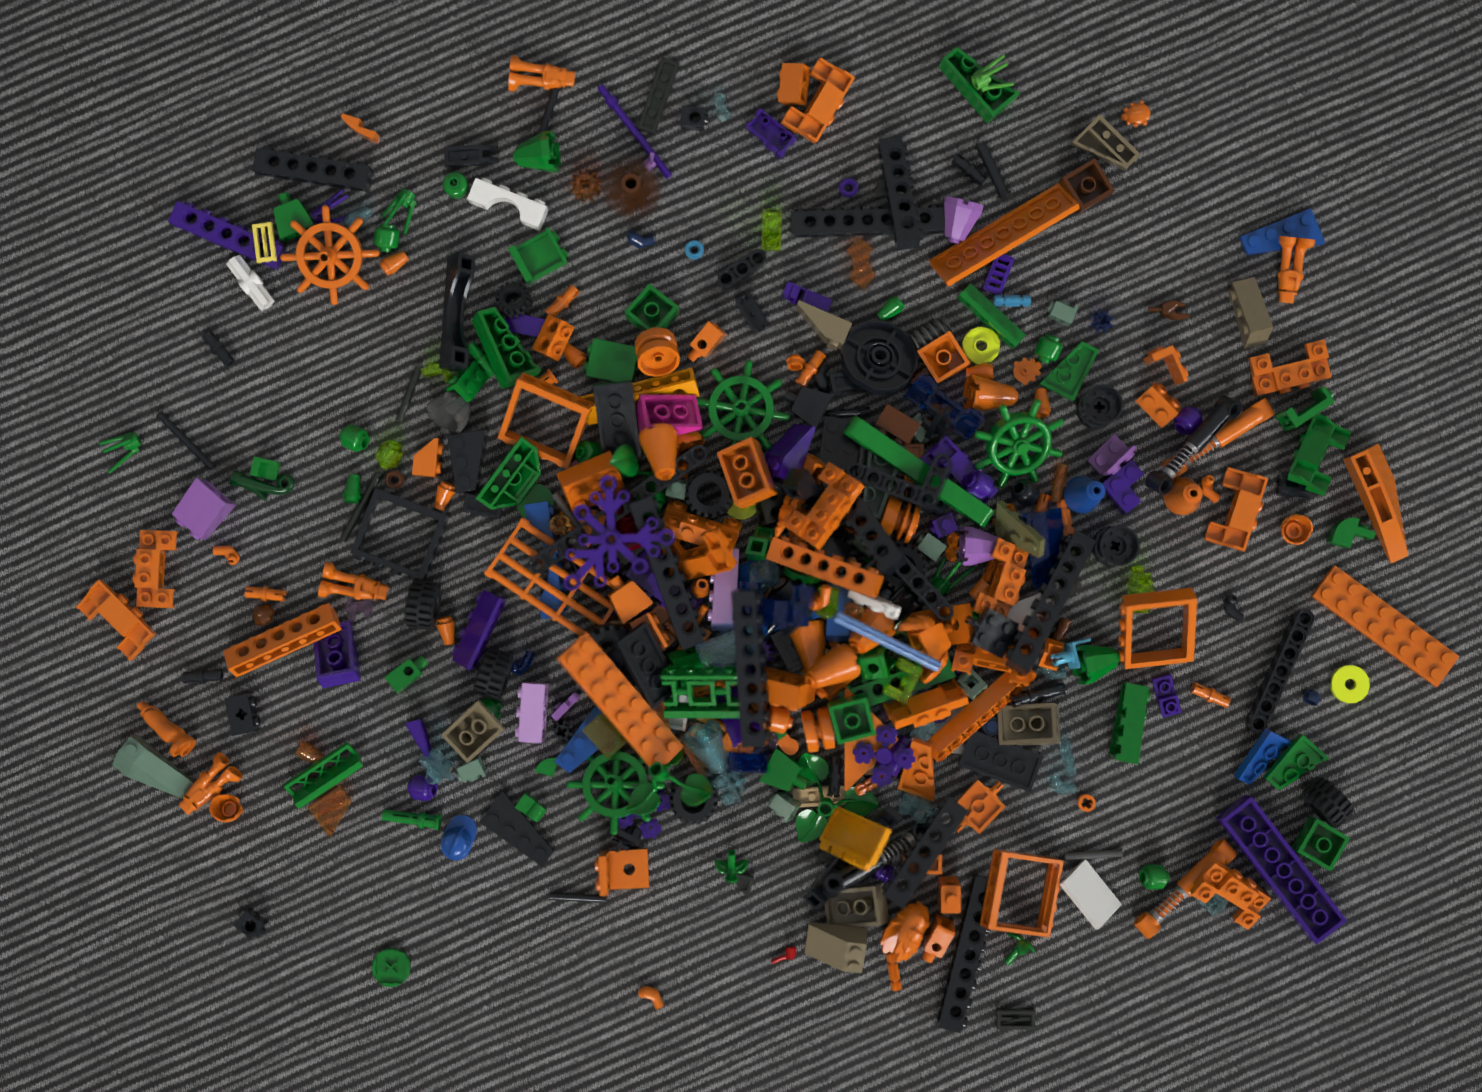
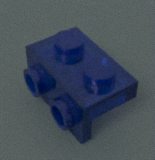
M729 753V772L767 773L768 754Z

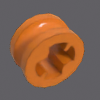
M1082 794L1078 797L1077 806L1084 812L1092 811L1095 808L1096 802L1091 795ZM1084 798L1091 800L1089 807L1082 806L1081 803H1084L1082 801Z

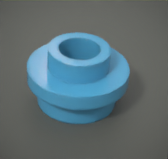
M697 240L689 241L685 246V254L690 259H699L704 253L702 243ZM693 247H696L698 249V252L692 253L691 249Z

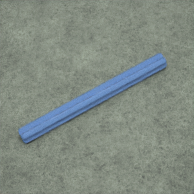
M837 612L834 617L836 623L933 671H938L941 667L940 661L842 612Z

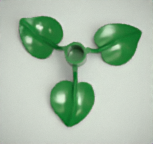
M629 445L620 446L614 452L609 462L610 465L620 471L621 477L647 475L649 477L654 473V471L652 473L638 471L639 462L635 459L634 450ZM653 481L646 483L649 491L653 492L656 488ZM667 487L654 495L660 502H667L668 497L665 496Z
M683 748L666 765L654 762L649 766L648 772L653 777L651 781L654 788L650 784L638 785L630 796L626 811L634 815H646L655 811L661 801L660 796L655 793L658 790L657 781L664 782L670 779L684 787L681 791V799L690 806L699 805L708 799L712 794V786L700 774L689 775L685 784L669 774L668 769L671 765L678 764L683 758Z
M803 753L800 756L798 763L804 767L801 776L809 780L807 786L817 782L820 801L818 813L813 809H805L797 815L795 826L799 842H809L819 838L828 823L825 817L830 816L833 813V809L842 803H845L846 810L861 817L866 816L878 807L879 803L871 791H866L864 795L858 796L854 790L855 786H852L847 792L845 791L846 799H842L837 803H834L828 797H824L820 780H824L829 773L828 763L818 755Z

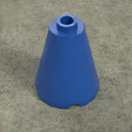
M1076 476L1069 480L1064 487L1065 503L1070 510L1076 513H1089L1098 506L1104 497L1105 487L1101 482L1088 476Z

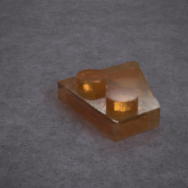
M688 739L682 741V748L692 765L696 768L697 774L707 775L706 768L709 766L703 757L699 758L696 751H698V748L693 740L690 742Z
M339 785L309 805L308 809L326 834L331 837L352 799L343 786Z

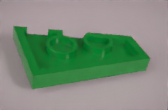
M1082 341L1039 385L1073 402L1099 349Z
M1299 733L1263 778L1280 791L1297 780L1306 771H1311L1320 762L1328 760L1329 757L1303 734Z

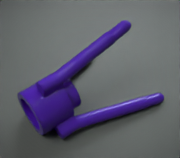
M344 189L339 190L322 205L318 206L316 210L311 212L317 224L323 223V205H327L330 210L348 198V195L345 194L334 201L345 191ZM348 215L330 219V222L336 223L340 221H345L348 219H352L353 216Z

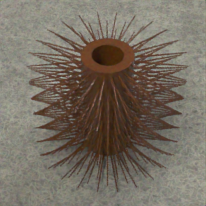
M620 159L622 168L615 169L612 178L609 177L607 185L602 186H610L603 188H612L605 189L610 190L605 192H610L607 194H611L609 198H612L610 199L612 200L611 202L615 203L613 206L617 203L619 204L615 212H630V218L632 214L634 217L635 208L637 217L636 206L637 209L639 206L644 217L643 211L646 212V209L651 210L649 208L651 204L654 206L655 200L652 198L656 196L652 195L658 194L655 191H661L653 190L661 188H655L660 187L655 186L657 185L654 184L656 183L653 180L655 178L649 179L655 173L645 174L643 170H640L643 167L638 163H635L633 166L631 160V173L628 162V174L627 167L625 170Z

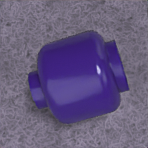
M1184 407L1174 418L1175 429L1180 434L1190 435L1203 421L1201 411L1196 407Z
M977 470L970 472L965 478L964 484L968 493L979 499L992 494L994 481L991 476Z
M424 775L414 776L407 785V791L410 793L411 798L421 801L431 800L432 797L436 796L438 785L434 778Z

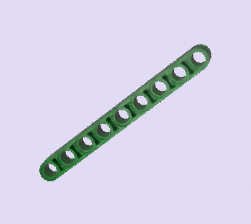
M853 416L844 430V434L923 487L930 466L864 420ZM932 478L931 485L937 487L941 482L940 478ZM947 480L940 500L976 525L984 528L994 511L951 480Z

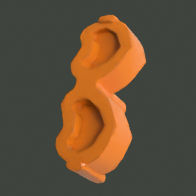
M953 532L947 537L949 547L945 551V556L948 561L956 562L960 533Z

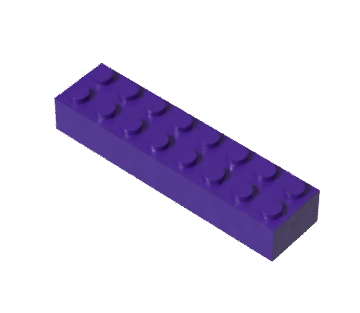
M1245 794L1216 817L1223 829L1311 942L1316 945L1347 922L1340 910L1251 796Z

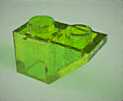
M763 209L762 211L763 251H781L782 209Z

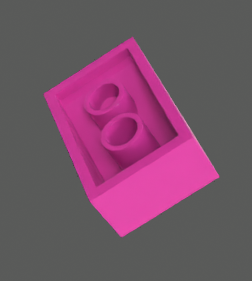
M696 395L639 396L635 409L640 432L646 427L649 430L654 428V424L662 423L674 426L678 435L702 429Z

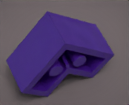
M1133 460L1124 463L1117 473L1108 476L1101 482L1105 487V495L1122 515L1127 514L1142 502L1129 487L1144 475Z

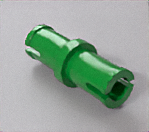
M474 341L468 345L469 354L474 358L475 363L487 374L488 378L490 379L495 376L487 355L483 353Z

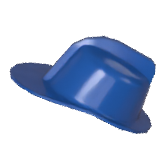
M459 815L455 816L448 823L441 840V850L450 860H462L469 854L477 833V827L472 818Z

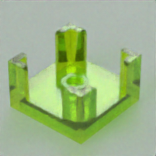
M899 657L895 666L908 673L907 676L904 675L900 682V690L885 684L881 692L906 704L923 669Z

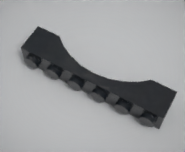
M461 252L447 257L439 368L454 372L468 368L469 348L464 335V308L467 293L474 277L476 257Z

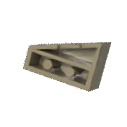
M1100 114L1071 143V146L1124 171L1141 155Z
M1255 277L1232 282L1228 296L1229 300L1232 301L1243 348L1247 349L1266 344L1273 325Z

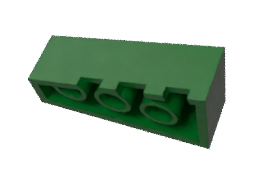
M958 47L947 54L938 66L987 124L1015 102L1021 94L1016 89L1013 90L1010 87L990 89L982 92L981 89L976 90L972 84L971 76L983 67L978 65L976 60ZM990 75L991 82L988 85L1006 82L1002 79L999 80L994 75Z
M492 307L476 313L472 323L501 389L516 385L517 379L523 372L537 377L542 371L541 368L535 365L531 359L532 356L520 345V340L509 330V325L498 310Z
M1122 682L1109 748V758L1139 765L1144 721L1147 716L1146 705L1150 699L1149 687Z

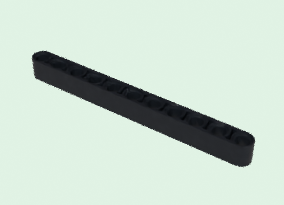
M702 445L692 446L676 457L675 474L669 481H663L653 473L628 491L629 494L636 492L640 498L647 495L653 497L705 461L708 456L707 449ZM697 448L703 451L701 459H696L693 455L694 450ZM681 459L687 461V468L685 470H680L677 467V463ZM649 481H653L656 485L653 492H647L645 489V485ZM625 493L620 496L622 500L627 499V495ZM630 500L622 504L624 510L621 514H615V522L630 513L628 506ZM600 510L593 516L597 519L599 515H606V512ZM585 520L534 555L529 561L530 570L536 574L543 573L566 557L565 553L568 549H578L582 546L579 544L578 538L582 535L581 528L583 526L591 527L592 532L590 536H596L599 532ZM583 536L582 542H588V538ZM573 537L576 540L575 545L567 547L565 545L566 538ZM557 548L560 551L559 556L551 558L548 555L550 549ZM536 559H540L544 563L543 567L539 570L534 569L532 566L533 561Z

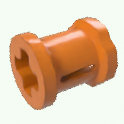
M547 369V372L538 378L550 384L558 383L550 369Z

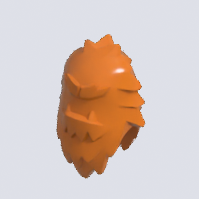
M917 900L916 904L910 903L901 909L889 922L881 936L880 945H882V953L890 951V953L896 954L895 962L906 961L915 954L921 945L925 931L930 927L928 907L923 906Z

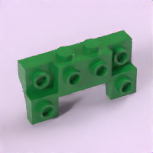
M1316 414L1311 421L1306 435H1301L1298 444L1301 446L1299 450L1295 449L1292 457L1294 462L1287 480L1305 485L1307 491L1325 496L1332 477L1319 472V467L1329 445L1345 449L1351 431L1338 426L1327 416Z

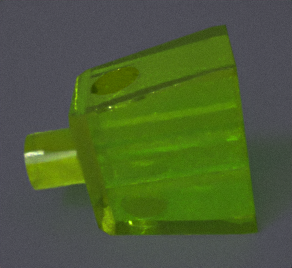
M1141 565L1132 567V574L1127 583L1128 595L1155 592L1151 573H1144V567ZM1151 609L1134 610L1132 614L1149 613Z

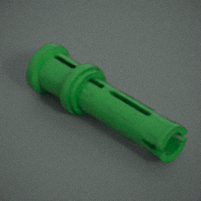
M383 809L382 821L417 825L420 829L424 827L435 828L436 831H439L442 824V814L432 815L426 814L424 811L417 814Z

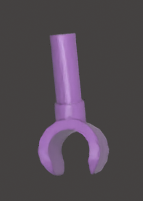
M653 152L650 153L644 163L642 162L643 166L644 164L647 165L645 166L647 170L649 167L653 166L651 168L653 169L657 165L654 161L655 154Z

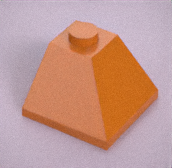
M948 331L917 351L937 384L970 365L968 358L951 331Z

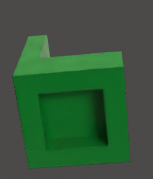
M254 456L250 475L277 481L281 463Z

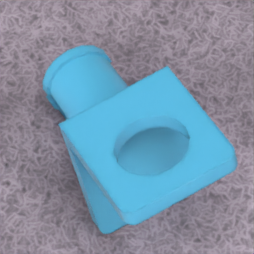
M1091 638L1064 643V652L1051 655V659H1058L1051 661L1052 664L1058 666L1068 663L1069 669L1080 668L1075 645L1089 642Z

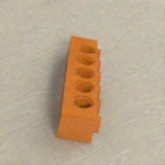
M782 535L780 539L773 537L766 559L877 599L884 576L879 575V570L871 567L865 570L861 568L862 564L850 561V564L843 562L844 558L835 554L832 557L826 556V551L815 548V551L808 549L809 545L801 542H798L797 545L790 543L792 539ZM792 548L794 551L793 556L788 558L787 552ZM809 554L811 561L809 564H806L804 559ZM824 561H828V569L824 571L822 564ZM845 567L846 575L841 577L839 574L840 569ZM862 573L864 581L859 584L857 577Z
M327 603L310 612L303 613L290 621H285L277 627L268 629L257 636L250 637L246 641L231 646L223 651L228 670L237 678L342 630L337 612Z

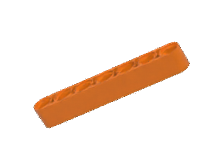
M1033 670L1031 671L1029 684L1036 678V673ZM1005 672L926 741L932 744L933 758L937 762L944 760L1011 701L1009 700L1011 695L1019 694L1027 686L1016 682L1009 683L1011 673Z

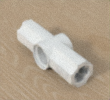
M237 255L228 261L226 265L238 279L237 282L243 291L250 295L261 311L269 308L275 302L263 286V281L255 271L250 269L243 257Z

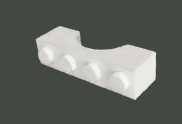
M483 177L481 180L475 178L467 198L469 203L486 210L498 202H509L519 209L522 224L538 231L541 230L548 213L545 202L539 199L530 200L526 194L517 192V194L510 192V188L504 185L495 186L492 184V181Z

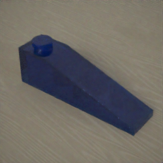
M1060 507L1022 513L1023 523L1025 525L1030 524L1045 538L1044 555L1040 558L1031 554L1028 555L1033 589L1040 588L1043 582L1047 583L1049 579L1047 574L1052 566L1055 567L1057 564L1055 558L1059 552L1063 532Z

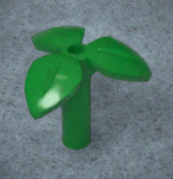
M734 850L728 851V863L715 859L716 869L721 874H727L724 879L728 883L737 882L739 878L736 874H742L748 866L747 859L735 863Z
M1007 932V935L1017 940V945L1004 959L1007 965H1010L1018 955H1024L1029 950L1035 953V949L1028 939L1024 940V937L1018 933Z

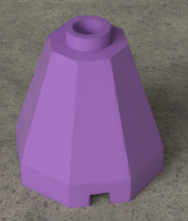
M945 196L943 203L945 217L944 234L945 237H948L949 242L959 244V241L965 240L980 217L983 205Z
M961 527L964 535H960L959 558L963 559L960 566H971L995 559L990 557V554L993 553L996 544L995 539L1000 537L973 527Z

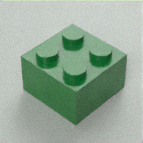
M651 284L645 287L625 311L626 320L642 332L658 327L667 329L680 314L679 306Z
M865 693L827 702L838 745L876 735Z
M1309 816L1291 848L1320 867L1332 871L1350 837L1321 820Z

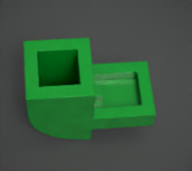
M1346 518L1337 521L1331 527L1326 542L1341 548H1350L1354 536L1365 540H1373L1376 532L1371 531L1369 526L1358 525L1359 518Z
M756 526L754 536L749 537L746 548L747 560L762 563L769 562L766 556L772 539L775 537V529Z

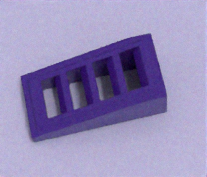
M1003 254L994 259L982 290L1001 295L1015 258ZM1001 260L1008 264L1006 266L1004 264L998 263L997 261ZM995 267L1005 270V273L999 272L994 269ZM992 274L1001 277L1002 281L992 278ZM989 282L998 284L1000 286L999 288L993 287L989 285Z
M421 718L405 723L426 758L432 756L433 751L424 720Z

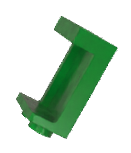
M549 227L545 228L544 232L517 247L513 245L508 248L528 285L568 264L566 258L569 256L565 248L559 247L557 241L560 239L555 230L550 231Z
M594 338L593 343L590 342L588 346L589 362L585 361L583 372L586 373V377L610 382L632 380L633 383L637 366L635 347Z
M1324 386L1312 390L1310 395L1315 401L1312 405L1298 414L1291 407L1280 411L1274 416L1284 431L1297 428L1335 402L1332 392Z

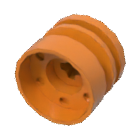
M889 496L880 518V524L889 536L893 530L896 531L895 540L899 541L903 533V543L908 544L916 532L920 520L921 507L915 505L913 511L910 512L912 503L908 502L905 509H901L902 500Z

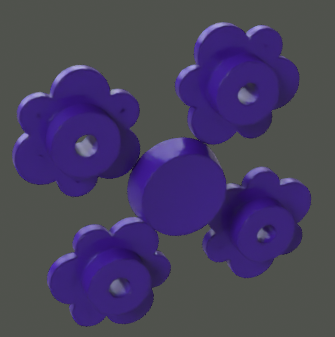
M888 724L876 729L878 735L876 740L881 742L883 746L876 751V754L872 750L871 744L865 745L863 742H859L856 746L857 749L853 750L855 761L859 764L863 762L868 764L870 759L876 757L878 763L882 764L872 770L873 775L871 776L872 783L877 784L879 787L892 783V778L890 777L892 771L887 770L885 765L890 763L892 758L897 762L898 768L903 767L906 770L910 769L912 763L916 760L911 748H906L905 750L904 748H899L898 753L894 755L887 748L890 743L896 742L895 737L898 734L897 730L891 728Z
M634 789L625 790L631 795ZM658 790L657 794L662 802L656 810L657 812H662L663 809L668 810L671 807L669 804L670 795H666L664 790ZM630 814L625 819L618 818V827L624 830L627 826H632V819L635 815ZM656 818L651 819L649 822L643 820V824L639 826L642 831V837L646 839L649 837L654 839L662 831V827L658 824Z

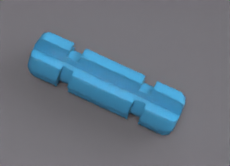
M995 295L993 304L996 307H1002V305L1004 307H1020V305L1029 307L1031 305V296L1004 295L1002 297V295Z

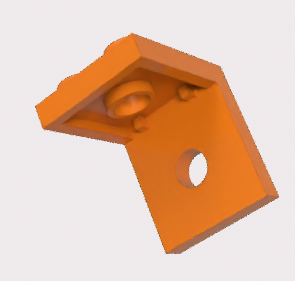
M970 603L952 605L954 613L949 620H941L931 609L912 612L907 617L927 615L933 618L935 622L948 623L952 627V632L947 635L951 645L970 643L968 641L973 633V626L965 623L968 615L973 617ZM948 606L939 609L941 616L944 617L949 614Z
M648 848L628 849V851L620 849L618 853L615 850H602L597 859H595V871H599V876L596 879V891H600V896H608L610 890L649 888ZM626 864L634 866L635 871L632 874L625 873L624 866Z

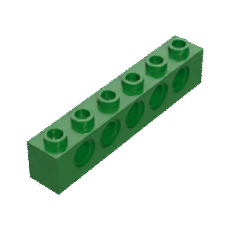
M948 656L947 664L941 672L926 684L920 681L919 678L916 682L909 680V674L913 671H916L920 676L919 669L921 665L913 662L914 666L907 668L904 665L895 668L896 672L891 673L890 678L865 681L862 679L859 681V685L852 687V684H848L846 687L853 694L857 690H863L870 707L955 678L954 671H951L952 665ZM895 677H898L901 681L898 688L891 686V680ZM875 684L882 685L883 690L880 694L873 693L872 688ZM844 689L838 694L840 699L844 698Z

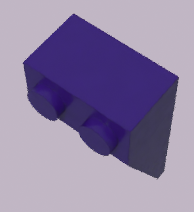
M793 424L765 455V460L772 477L785 480L791 468L800 469L803 467L816 429L815 427Z
M350 620L340 622L342 630L314 642L316 679L322 688L361 681L359 659Z

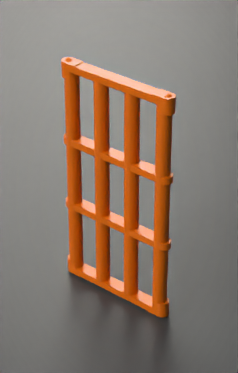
M522 517L491 565L484 571V575L490 579H495L520 596L521 600H526L550 616L554 622H559L578 636L586 631L561 615L566 605L595 624L604 625L614 610L611 601L582 582L588 572L596 577V568L594 566L582 577L581 585L577 589L609 609L603 619L571 598L576 590L570 591L567 596L539 577L540 574L533 573L504 553L510 543L530 557L538 553L515 537L521 527L547 545L555 542L554 539ZM553 548L549 556L552 558L556 551L559 553L560 551L557 548ZM572 552L569 556L574 558L575 554ZM582 558L571 560L580 567L586 562ZM499 559L531 580L525 590L493 569ZM536 559V561H538L539 563L542 564L541 567L539 568V569H541V568L543 567L544 563H543L542 560ZM556 564L549 568L564 580L568 575H571ZM604 574V576H606L607 578L606 585L614 589L612 585L609 583V580L611 578ZM599 577L598 579L604 583V579ZM574 578L570 580L572 585H576L577 582ZM534 583L563 602L557 612L528 593Z

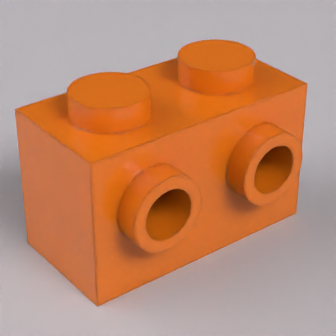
M782 63V69L779 72L780 87L777 91L778 102L785 106L807 105L810 67L804 63Z

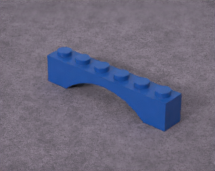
M549 501L526 504V519L530 521L531 525L554 539V535H557L556 524H552L551 516H554L553 505H549ZM542 541L545 548L549 546ZM556 551L552 558H557V554L560 553ZM557 562L556 565L562 568L561 562ZM549 569L547 582L561 592H565L564 581H560V576ZM544 590L539 599L556 612L563 603L546 590ZM568 605L561 612L562 616H565V611H568ZM540 610L541 619L551 618Z

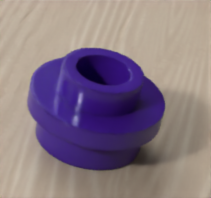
M846 178L840 183L839 191L844 197H853L858 192V184L854 179ZM850 185L852 190L846 191L845 187Z

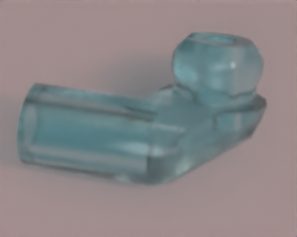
M1040 667L1041 672L1050 680L1066 679V670L1054 671Z
M1058 776L1050 777V788L1057 794L1076 793L1075 783L1064 785Z

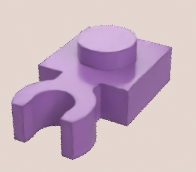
M574 692L563 704L559 702L552 709L554 713L551 717L558 721L581 697Z

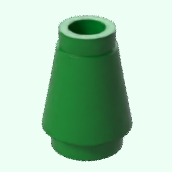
M895 295L892 298L890 297L876 314L882 321H886L902 312L905 306Z
M349 474L342 494L344 502L359 503V499H361L359 475Z

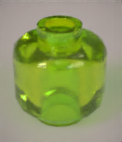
M387 440L380 444L375 455L380 467L389 470V468H396L399 465L404 451L398 442Z

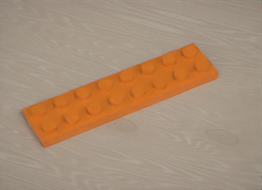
M1057 183L968 236L964 241H960L959 244H955L928 260L929 264L949 287L1080 209L1079 203Z
M1335 565L1331 567L1311 595L1312 598L1434 687L1439 686L1460 657Z
M587 632L578 637L556 658L648 766L654 762L666 765L684 748L681 742Z

